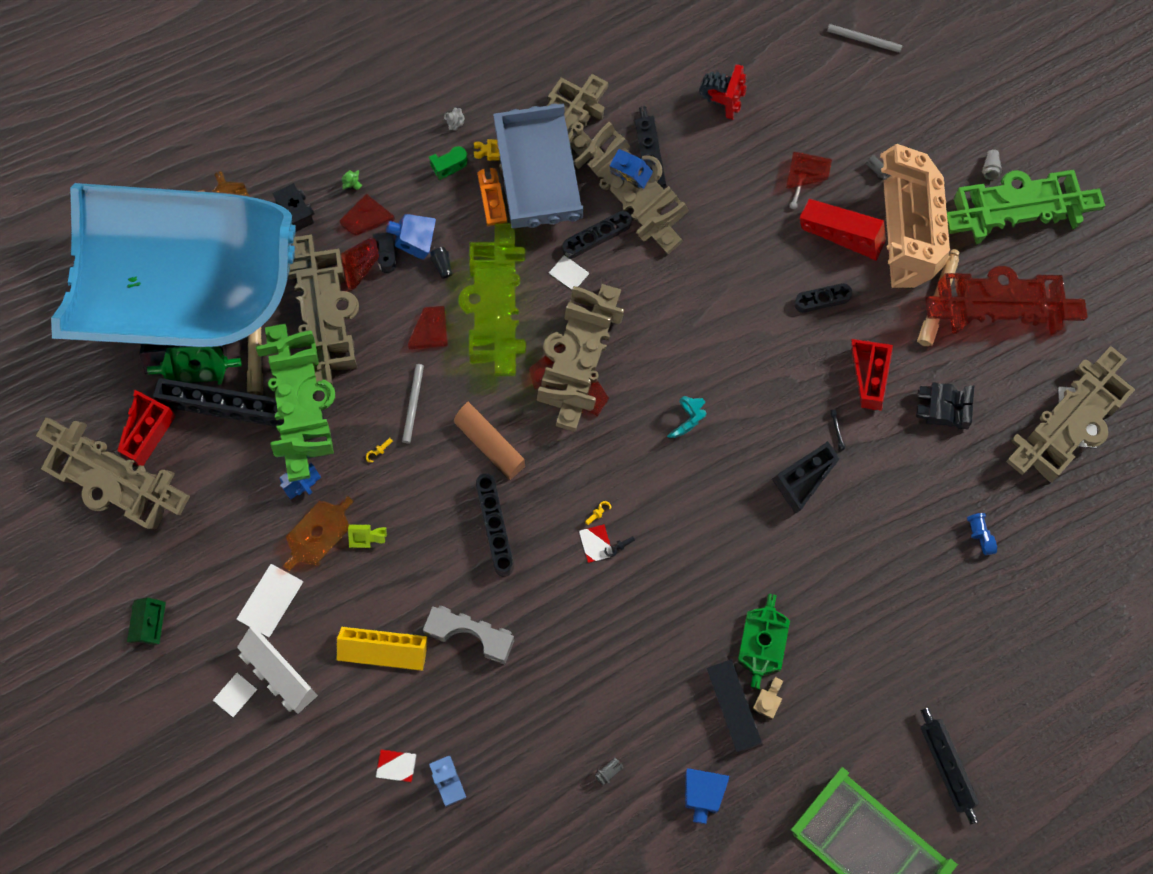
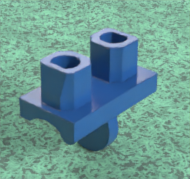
M312 463L309 464L311 478L289 482L287 473L280 477L282 483L280 485L290 500L304 491L308 495L313 493L310 487L321 476Z

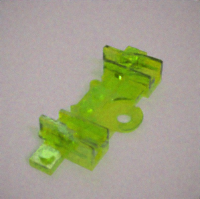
M511 223L495 224V242H469V267L471 276H474V285L464 288L458 299L459 306L465 313L474 312V330H469L470 363L495 361V376H516V354L526 353V341L524 339H516V327L519 325V320L511 319L512 315L519 314V309L515 307L514 286L520 284V276L516 274L515 261L525 260V249L523 247H515V228L512 229ZM474 256L489 257L495 260H474ZM471 294H478L481 298L480 302L477 304L470 303L469 296ZM495 342V350L473 351V346H483Z

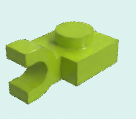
M349 525V547L370 548L371 542L385 543V537L387 536L386 528H376L371 531L370 525Z

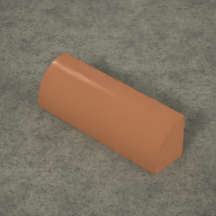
M467 402L456 414L454 423L511 480L525 468V459Z

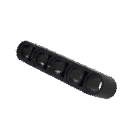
M483 473L477 477L476 486L493 564L499 576L507 577L513 572L514 565L500 501L493 476ZM484 482L492 484L488 489L480 487ZM492 501L496 504L492 509L485 507L487 502ZM493 521L500 523V526L496 529L491 528L489 525ZM497 541H502L505 543V546L497 549L494 547V544ZM502 561H507L510 564L506 569H501L498 565Z

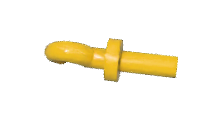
M391 438L387 439L381 446L377 445L375 451H369L366 454V460L369 463H373L372 460H369L370 454H375L376 456L380 453L384 454L383 450L393 442Z
M607 501L601 502L599 510H593V515L585 523L589 525L596 518L600 519L604 512L601 506L608 505L609 509H611V504Z

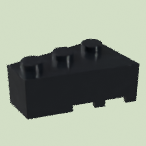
M826 442L772 478V481L795 514L803 509L840 458L830 443Z

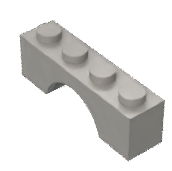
M439 606V608L432 607L423 629L426 636L445 642L457 633L466 632L473 634L482 642L486 658L506 664L514 643V636L511 635L510 631L499 628L498 631L491 628V624L484 621H479V623L471 621V617L459 613V615L452 614L450 609Z

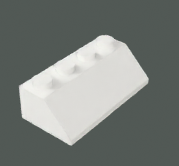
M252 625L237 646L242 652L239 654V657L247 665L250 662L254 665L255 669L253 672L261 681L265 678L270 683L267 688L275 696L280 694L284 700L281 703L289 712L294 710L297 714L300 713L318 695L257 628Z

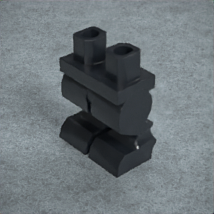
M932 382L931 386H920L918 389V399L928 400V405L918 404L916 417L926 419V424L948 425L949 427L955 426L958 429L968 430L972 424L975 385L965 386L962 391H957L953 384Z

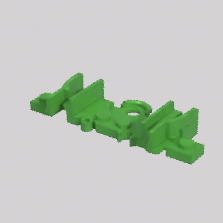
M1074 170L1049 173L1046 179L1033 181L1022 171H1011L1003 176L1001 186L985 188L984 184L959 187L954 197L958 211L947 212L948 232L951 234L972 230L976 244H980L993 227L998 226L1003 229L1005 220L1010 221L1012 227L1016 223L1037 220L1039 216H1041L1040 219L1043 223L1050 222L1052 218L1054 223H1058L1061 219H1067L1066 213L1068 214L1072 229H1076L1084 220L1082 213L1103 210L1105 203L1100 189L1080 190ZM1066 176L1064 180L1066 194H1062L1058 179ZM1020 180L1023 183V187L1021 189L1014 188L1012 181ZM970 191L972 202L976 208L969 209L964 192Z
M286 324L265 327L267 344L256 346V351L259 357L279 353L269 356V365L274 378L268 381V385L272 391H275L278 410L275 418L276 420H284L282 425L276 426L281 434V440L273 441L270 445L275 457L285 456L289 482L311 478L308 458L334 454L330 428L327 419L322 417V410L327 409L334 402L335 390L332 384L326 380L318 381V383L316 381L314 366L319 365L315 339L311 330L288 337ZM312 346L311 349L300 351L291 356L290 349ZM316 391L324 392L325 398L322 401L318 402L313 399V394ZM327 437V441L305 442L306 439Z

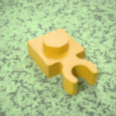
M487 139V144L474 142V149H481L479 152H474V158L479 159L487 156L488 161L500 160L497 139Z

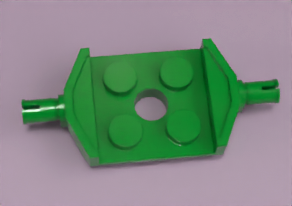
M219 346L167 348L164 360L160 365L147 366L148 375L161 373L165 379L179 382L218 381V385H221L226 369L228 367H241V359H227V356H224ZM195 359L198 360L201 364L198 366H194L190 363V361Z
M772 594L767 595L765 608L747 612L737 661L752 672L753 678L750 688L758 690L760 689L761 676L778 672L782 668L790 620L774 608L777 596H772ZM762 634L768 635L771 640L770 644L762 645L759 642V636Z

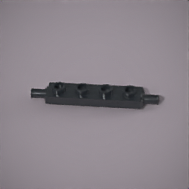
M641 106L639 107L640 118L635 119L641 158L642 156H653L659 160L662 166V175L657 183L665 189L667 185L654 115L648 116L647 107L643 106L642 110Z
M929 707L920 710L925 720V723L921 726V731L956 811L960 813L965 812L970 825L979 822L973 808L980 803L943 719H933Z

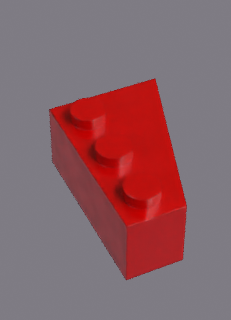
M851 339L861 408L882 411L893 345Z
M134 390L133 403L131 408H129V417L123 429L118 452L125 460H134L133 464L139 467V465L144 466L176 416L169 407Z

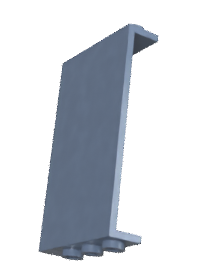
M551 104L544 107L534 106L529 109H513L509 112L493 114L512 229L527 226L537 227L540 224L547 223L557 224L561 221L573 222L583 218V205L581 206L564 116V104Z

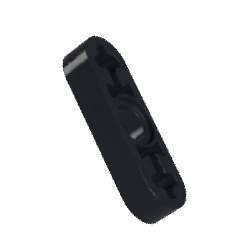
M845 283L799 293L794 305L799 312L803 313L837 306L849 302L853 291ZM840 290H842L843 293H847L845 297H843L842 294H839ZM826 294L829 300L821 302L818 299V295ZM801 299H804L805 302L809 301L807 303V306H804L803 303H800Z

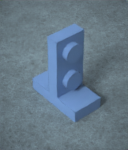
M450 755L429 764L433 773L432 777L446 807L467 798Z

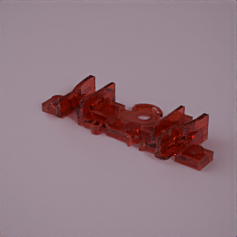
M1007 266L992 268L987 274L988 279L971 278V274L945 273L937 283L939 297L928 296L926 299L928 319H951L953 334L960 332L973 319H978L982 323L986 319L985 315H989L992 318V323L996 320H1017L1019 317H1022L1021 321L1023 324L1028 325L1033 321V326H1037L1039 323H1047L1048 319L1050 335H1055L1064 328L1063 321H1085L1088 318L1085 299L1065 298L1062 275H1036L1034 279H1018L1016 272ZM1000 275L1007 276L1009 284L1002 285L998 281V277ZM950 279H955L958 297H952ZM1047 280H1053L1049 284L1050 298L1046 296L1045 282Z

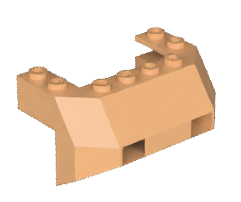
M896 144L880 154V158H883L884 167L881 168V172L892 175L884 180L891 288H915L932 279L946 265L950 245L944 177L927 154Z

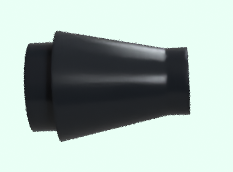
M445 247L431 251L430 259L441 278L445 279L452 276L449 251H446Z

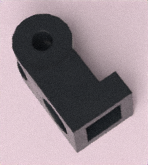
M387 232L373 234V242L375 248H379L380 251L377 257L379 268L384 273H391L396 268L394 235Z

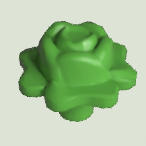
M349 170V172L343 175L341 179L343 190L351 187L358 190L362 186L358 182V170L354 173Z

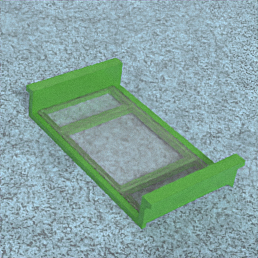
M841 767L791 829L793 831L792 835L838 874H951L958 865L952 859H945L847 776L849 772Z

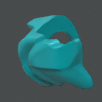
M683 396L679 399L681 406L690 418L667 435L668 438L680 437L698 425L700 420L706 417V411L700 410L705 404L703 398L692 399Z

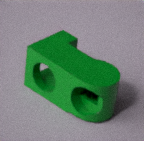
M456 146L449 153L439 158L436 154L429 156L430 166L439 181L467 165V152L463 147Z

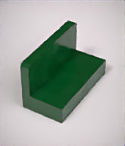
M148 597L134 600L127 642H143L152 645L160 643L165 601Z

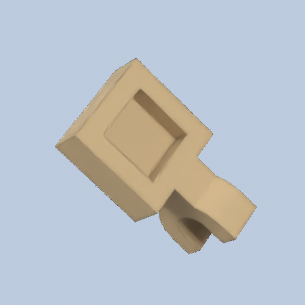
M775 677L768 691L762 689L752 710L773 719L782 698L776 695L783 681Z

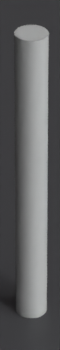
M829 24L827 32L900 53L902 49L900 44Z
M416 364L402 439V442L407 444L411 442L424 366L421 364Z

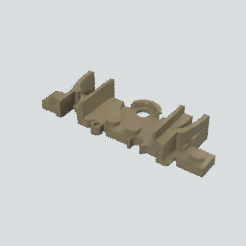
M591 74L582 88L560 78L548 95L547 106L551 104H564V116L569 143L573 139V132L577 135L583 133V127H586L587 121L591 117L590 115L599 120L603 118L604 106L598 104V101L608 88V82ZM559 90L561 94L565 95L573 102H570L567 99L557 95V91ZM500 164V177L503 178L502 167Z
M610 122L596 134L593 140L584 131L582 134L573 137L570 147L579 155L573 161L574 165L579 169L591 157H594L588 163V166L599 179H602L599 183L600 187L603 190L610 188L611 192L623 204L624 211L630 208L634 209L631 217L632 220H637L642 225L636 231L642 241H647L652 236L669 255L683 242L671 227L689 210L686 204L679 200L669 186L664 190L657 183L662 175V166L659 160L653 156H642V160L653 170L645 188L642 189L611 174L609 166L618 149L630 153L627 150L630 145ZM612 135H615L616 138L604 154L599 147ZM675 201L678 204L677 207L664 215L659 214L672 202Z
M312 234L298 236L294 238L293 246H295V262L290 264L288 275L289 279L297 278L296 292H304L302 296L296 297L297 302L301 305L304 323L299 326L298 330L299 333L305 332L303 330H311L313 332L319 358V365L314 366L317 383L318 381L326 380L333 386L331 370L358 368L354 355V341L352 335H347L344 319H353L359 310V302L352 293L340 291V283L345 282L340 250L333 249L315 252ZM332 264H337V266H338V267H332V268L321 269V268H323V267H326V266H329V265H332ZM340 300L347 301V309L338 310L336 307L337 302ZM306 346V349L312 348V346ZM329 351L337 353L350 352V356L330 359Z
M602 284L599 294L596 295L586 289L573 286L571 300L568 302L564 319L568 320L564 336L555 332L550 334L544 341V352L555 363L553 368H545L542 386L538 389L537 401L561 408L556 422L557 427L576 432L582 410L591 411L594 409L596 398L589 396L588 392L591 383L598 381L599 374L595 370L601 352L605 351L607 345L601 344L600 341H609L610 335L608 330L611 322L620 324L623 319L624 309L616 307L621 289ZM574 302L594 307L593 311L589 312L585 308L574 304ZM560 343L565 346L566 350L563 353H557L554 351V346ZM546 385L556 387L562 390L547 389Z
M1110 346L1094 365L1088 360H1083L1075 370L1082 378L1079 381H1073L1071 384L1076 392H1070L1066 389L1064 391V398L1051 412L1044 411L1041 414L1040 421L1042 423L1027 438L1034 447L1020 435L1016 434L1011 442L1018 449L1006 462L1021 475L1033 464L1052 483L1075 458L1072 452L1082 441L1089 447H1097L1103 444L1108 437V427L1102 418L1106 414L1112 416L1135 391L1132 386L1115 374L1127 358ZM1109 391L1115 393L1116 395H1118V396H1119L1120 398H1122V399H1121V400L1117 399V398H1116L1114 395H1112ZM1090 424L1095 425L1098 428V434L1090 435L1086 430L1087 426ZM1045 450L1053 461L1060 466L1059 469H1056L1041 456Z
M45 418L36 436L53 445L41 469L63 482H76L83 486L82 499L89 509L103 511L109 508L108 505L111 502L126 510L124 513L125 517L147 529L158 528L165 508L177 515H181L190 496L169 485L175 475L174 472L160 470L158 475L150 474L141 465L134 471L132 469L134 460L126 461L112 452L106 451L107 445L105 442H96L85 436L81 437L87 424L73 421L68 429L50 418ZM69 454L70 456L61 473H57L56 471L60 464ZM95 488H100L103 492L100 500L92 498V491ZM148 499L155 502V505L146 522L141 519L145 513Z

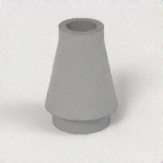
M997 150L987 152V158L982 169L984 177L989 180L999 178L1002 173L999 152Z

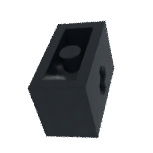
M293 183L272 193L276 204L284 207L291 213L292 225L296 226L295 232L314 224L312 216L315 214L310 204L306 205L303 201L306 198L301 188L297 190Z

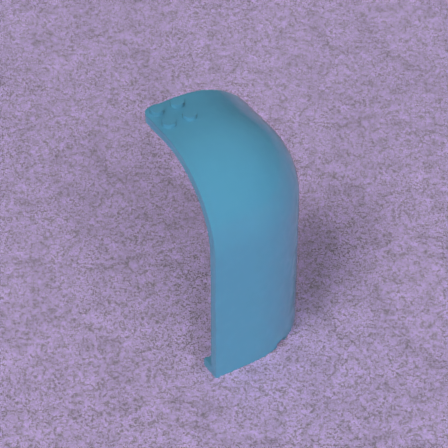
M74 183L70 188L71 256H75L74 266L70 267L68 285H71L70 292H65L61 305L51 318L53 339L194 347L221 346L241 340L255 332L272 316L278 307L286 287L290 264H293V258L295 257V246H291V243L293 244L296 226L292 225V215L284 207L262 199L224 193ZM137 276V281H128L129 278ZM141 283L139 286L127 287L128 284Z

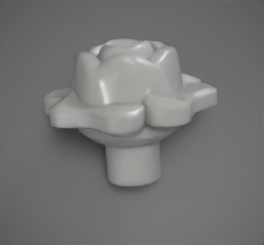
M454 108L452 112H447L444 115V119L447 120L449 130L456 131L458 127L463 125L465 120L461 108Z

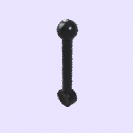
M833 409L831 410V417L834 421L839 442L838 449L843 451L846 445L842 441L837 412Z

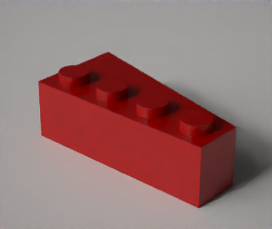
M812 199L808 200L800 216L801 228L805 231L877 261L886 242L884 220Z

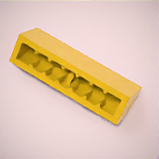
M341 627L337 638V661L423 670L427 649V636Z

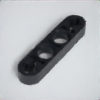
M626 211L617 212L567 238L563 242V254L568 258H575L627 231L631 227V215ZM619 219L626 220V224L623 222L619 223ZM603 226H608L611 228V232L603 234L600 229ZM586 235H591L594 237V241L586 243L583 238ZM568 245L575 246V250L568 249Z

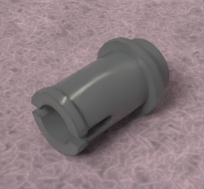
M875 155L868 159L870 162L867 161L866 165L878 175L879 179L882 178L884 180L889 176V174L881 172L884 164Z
M615 757L604 768L597 770L595 778L603 786L609 784V780L623 769L622 764L619 765V761Z

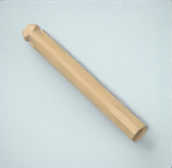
M951 250L946 265L942 269L926 320L923 322L917 340L923 346H933L939 328L938 323L958 266L960 253L958 250Z
M260 327L248 335L247 393L261 396L263 395L262 356L259 357L256 351V346L261 345Z

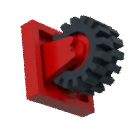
M736 64L732 77L726 76L724 73L720 75L719 72H716V74L714 72L706 73L699 89V94L703 95V99H708V102L713 101L715 105L717 103L725 105L727 119L734 120L735 114L739 113L741 108L740 99L746 94L747 86L744 85L746 81L744 67Z

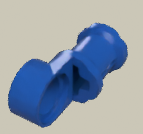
M977 513L968 516L967 521L970 522L972 529L971 538L980 539L984 555L996 554L997 544L994 536L987 530L984 519L986 514Z

